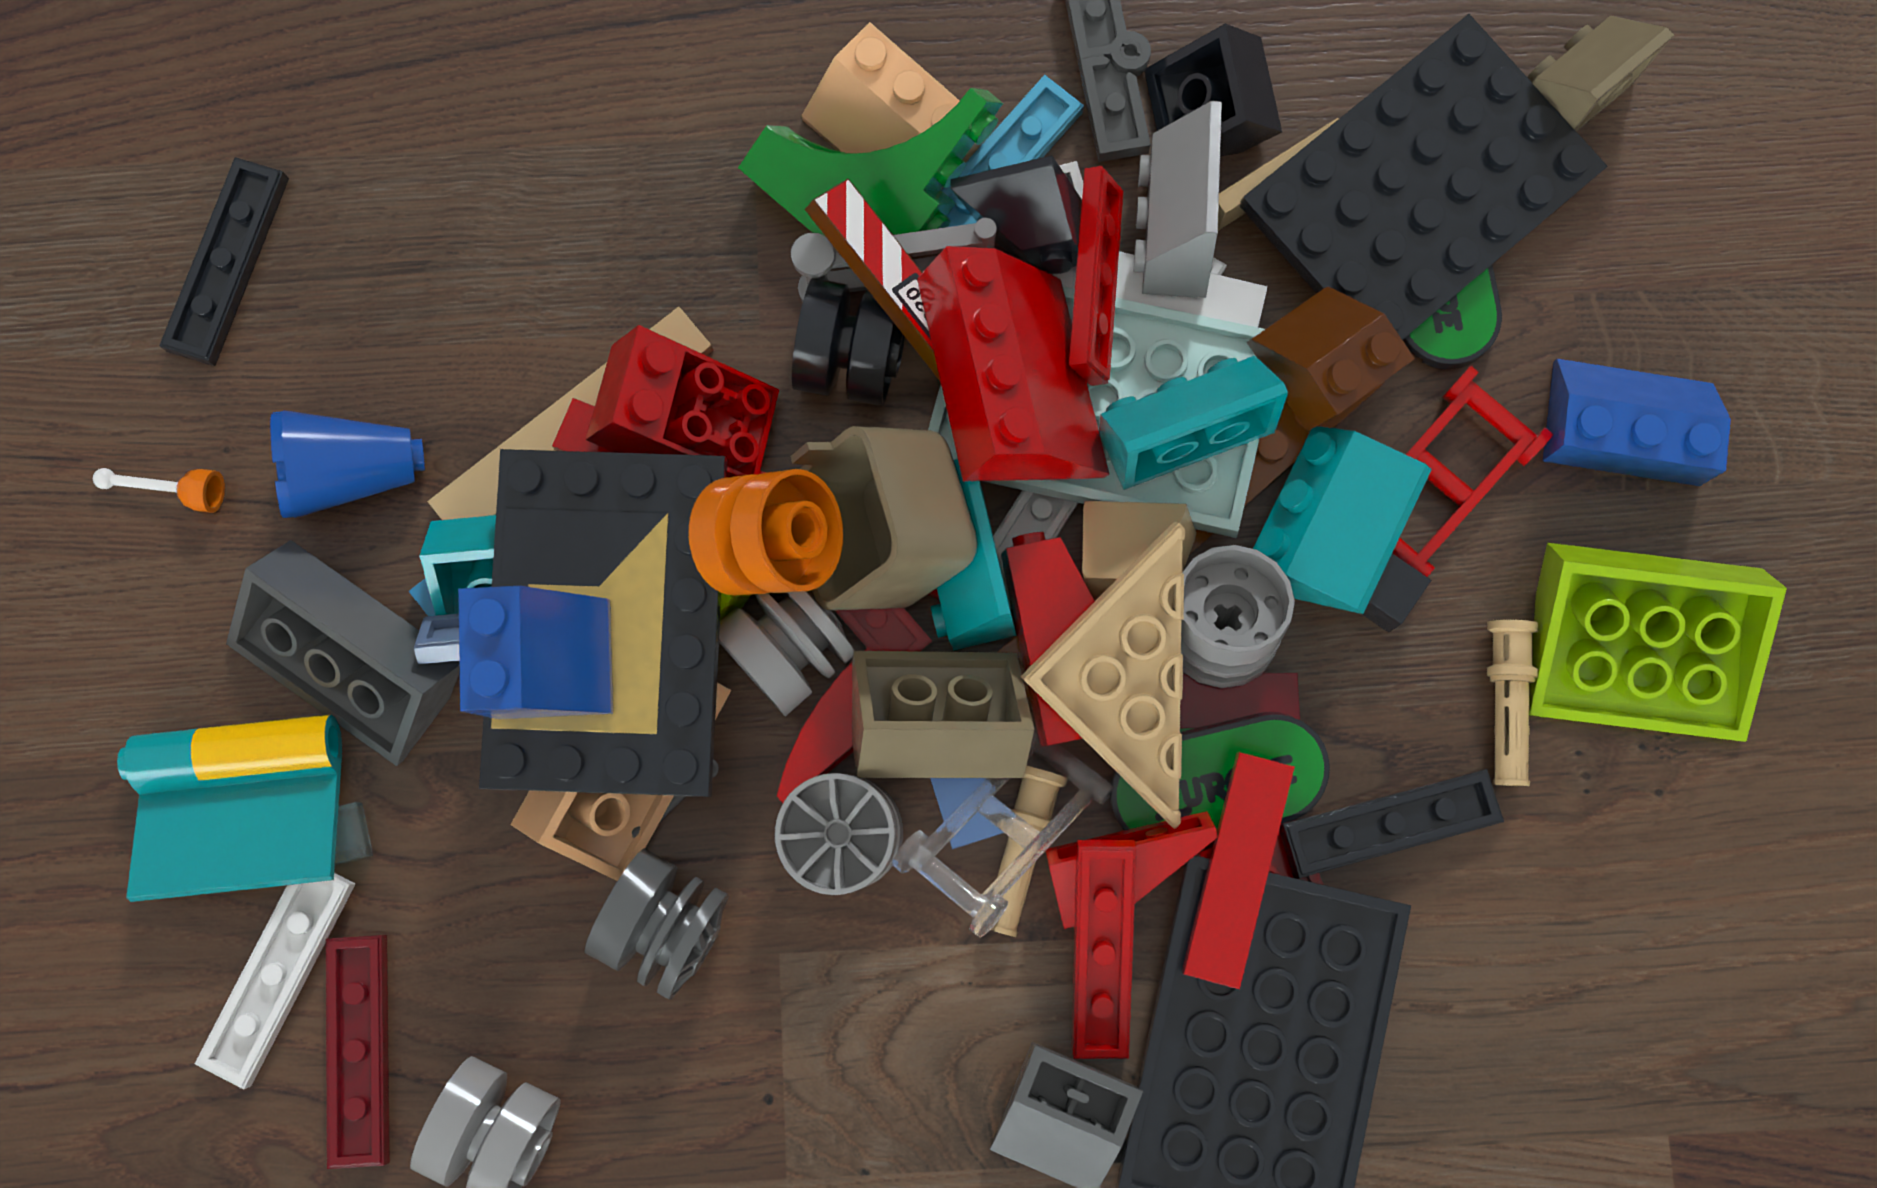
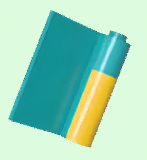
M330 714L141 734L129 737L125 747L119 750L117 758L118 771L121 778L128 780L132 788L139 794L126 898L130 902L334 880L342 763V738L336 718Z

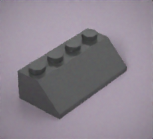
M292 540L245 568L226 645L324 715L332 714L342 728L395 766L404 761L448 702L460 673L459 660L418 664L414 651V645L419 633L417 628Z

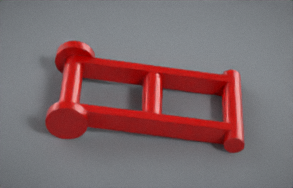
M1470 366L1443 395L1442 398L1450 405L1405 454L1428 465L1432 470L1427 480L1459 506L1419 552H1416L1401 538H1399L1392 554L1426 577L1435 568L1427 560L1516 460L1525 466L1553 436V433L1546 427L1538 434L1534 433L1472 380L1479 373L1473 366ZM1465 403L1514 444L1474 490L1425 449Z

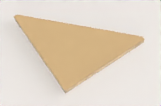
M1175 521L1020 676L1174 829L1181 823V812L1179 811V778L1181 779L1182 758L1180 699H1182L1183 690L1181 620H1184L1182 551L1183 540H1185V528Z

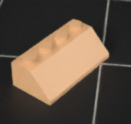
M718 682L715 720L731 692L730 689ZM529 791L510 825L537 843L618 881L633 858L643 848H646L674 795ZM640 826L639 834L633 838V829Z

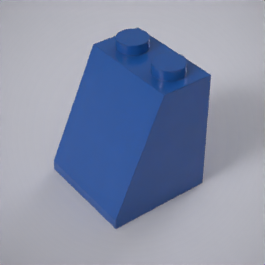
M526 586L458 589L461 712L495 719L613 714L610 599Z

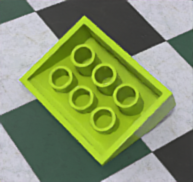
M1547 543L1535 600L1534 621L1538 622V631L1533 633L1532 666L1538 669V677L1535 678L1534 683H1529V715L1746 742L1787 588L1763 568Z

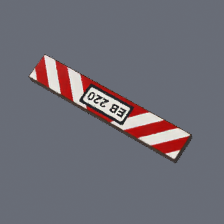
M846 179L813 199L804 210L940 380L917 281L922 271L852 182Z

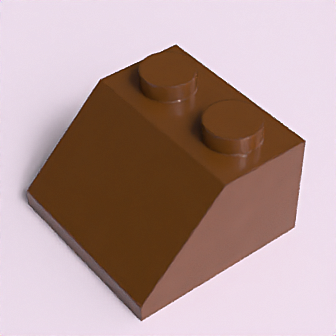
M1329 286L1246 342L1255 356L1284 382L1288 391L1286 401L1306 431L1337 416L1415 359L1384 313Z

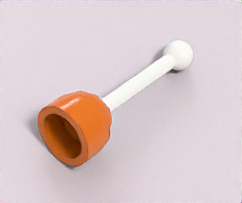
M107 468L98 469L93 475V482L100 489H109L116 485L175 492L184 506L200 512H216L220 508L225 494L223 476L216 470H190L178 482L115 475L113 471Z

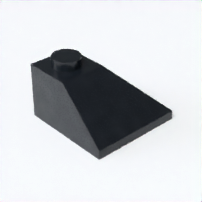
M1052 155L950 179L951 190L976 221L981 218L993 220L996 224L995 242L1015 257L1049 274H1062L1077 266L1082 199Z

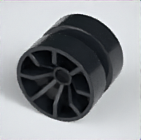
M812 278L803 299L797 326L792 361V388L794 390L829 396L837 382L840 368L847 369L846 392L848 400L884 406L891 379L897 378L905 336L868 289L861 298L857 315L853 316L850 315L851 296L848 284Z

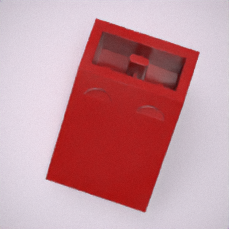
M638 325L611 346L585 440L615 453L725 456L728 460L727 477L759 475L780 389Z

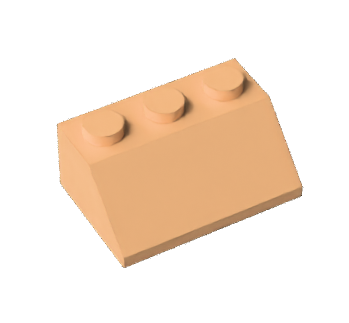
M869 22L833 58L801 117L802 121L835 150L845 153H868L895 146L921 134L940 121L960 100ZM983 142L979 145L974 143L963 158V161L967 162Z

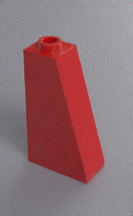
M1033 532L1013 537V547H1007L1001 553L1025 671L1095 602L1061 537L1046 540L1044 532ZM1028 684L1040 747L1083 739Z

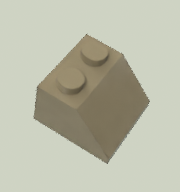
M1609 16L1594 30L1588 24L1581 28L1565 44L1564 48L1567 52L1557 61L1552 55L1548 56L1533 69L1527 78L1577 132L1637 81L1674 34L1667 27Z

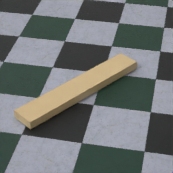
M677 307L649 329L706 356L714 351L710 342L680 307ZM607 362L427 502L442 520L496 515L500 449L556 451L552 444L572 398L595 406Z

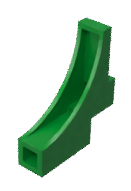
M970 88L952 110L926 131L906 142L868 153H845L832 150L803 138L789 127L766 125L738 169L812 233L824 235L804 209L813 199L846 179L852 182L893 235L945 228L949 226L951 221L947 215L956 203L942 192L941 189L942 187L948 188L951 186L950 179L960 177L966 167V162L963 161V158L974 143L977 145L981 144L993 132L998 123V118L995 117V114L1003 103L988 90Z

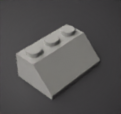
M1210 101L1153 133L1151 154L1140 155L1138 187H1148L1147 197H1138L1136 229H1146L1145 240H1136L1133 272H1143L1142 294L1206 298L1218 233L1222 102Z

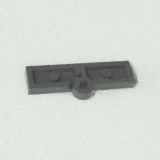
M1065 0L1098 162L1149 154L1151 143L1137 82V76H1140L1149 64L1151 56L1149 41L1140 33L1126 30L1120 0Z

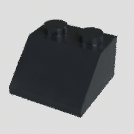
M1225 23L1150 65L1144 71L1157 131L1210 101L1222 102L1220 157L1242 153L1282 133L1260 36Z

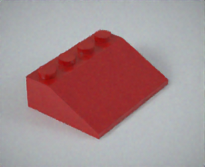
M946 246L917 278L963 482L1097 479L1107 477L1110 473L1087 382L1069 366L1072 322L1061 279L995 248Z

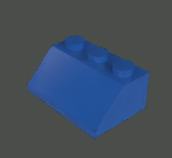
M1556 359L1553 362L1546 428L1553 433V436L1544 446L1543 462L1701 486L1726 471L1731 418L1713 383Z

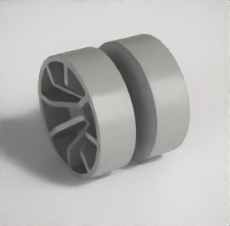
M840 773L819 775L795 788L781 806L775 826L777 853L787 872L807 889L828 895L851 893L877 882L896 862L903 842L902 818L892 797L881 786L869 779Z
M471 1056L459 1066L434 1104L416 1142L410 1163L411 1170L448 1187L465 1171L472 1161L466 1188L525 1187L532 1179L548 1149L553 1133L551 1130L558 1115L561 1100L525 1082L500 1107L506 1091L507 1073Z

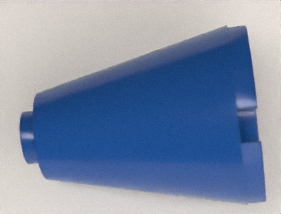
M286 410L271 414L273 463L276 462L278 481H275L282 518H298L415 482V471H425L422 439H411V432L408 428Z

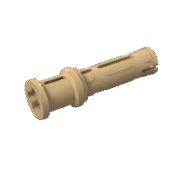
M1529 620L1488 621L1487 630L1493 633V665L1487 667V676L1490 677V682H1495V762L1493 785L1530 786L1529 683H1534L1535 678L1538 677V669L1532 666V634L1538 631V622Z
M1026 766L1014 809L1007 810L1005 817L1008 819L1007 824L1011 825V830L985 922L982 924L983 928L995 930V932L1013 937L1017 936L1018 924L1043 835L1049 836L1050 831L1053 832L1055 823L1051 820L1059 789L1066 786L1068 778L1049 771Z

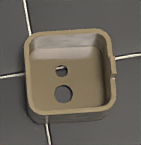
M852 426L842 432L832 442H806L790 456L792 464L803 465L800 469L812 472L827 484L838 503L842 517L843 546L837 567L823 585L812 590L817 603L823 609L858 610L908 607L963 571L973 561L977 552L975 529L950 447L944 437L938 432L921 429Z

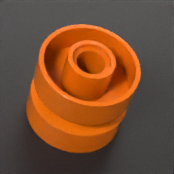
M792 469L759 475L727 477L710 483L696 499L689 521V545L694 563L703 579L712 588L723 594L737 596L766 594L770 592L810 591L823 585L837 567L843 546V523L838 503L830 488L821 478L807 470Z

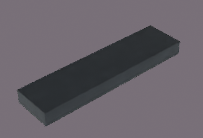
M234 157L159 346L166 352L216 366L289 178L283 171Z
M1485 769L1281 824L1279 831L1293 877L1298 879L1503 823L1504 820L1488 770Z

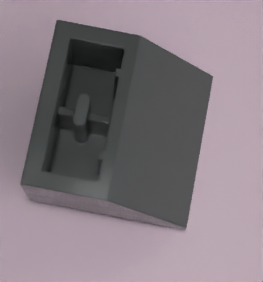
M1031 1042L989 1149L1077 1188H1099L1122 1148L1143 1091L1133 1084Z

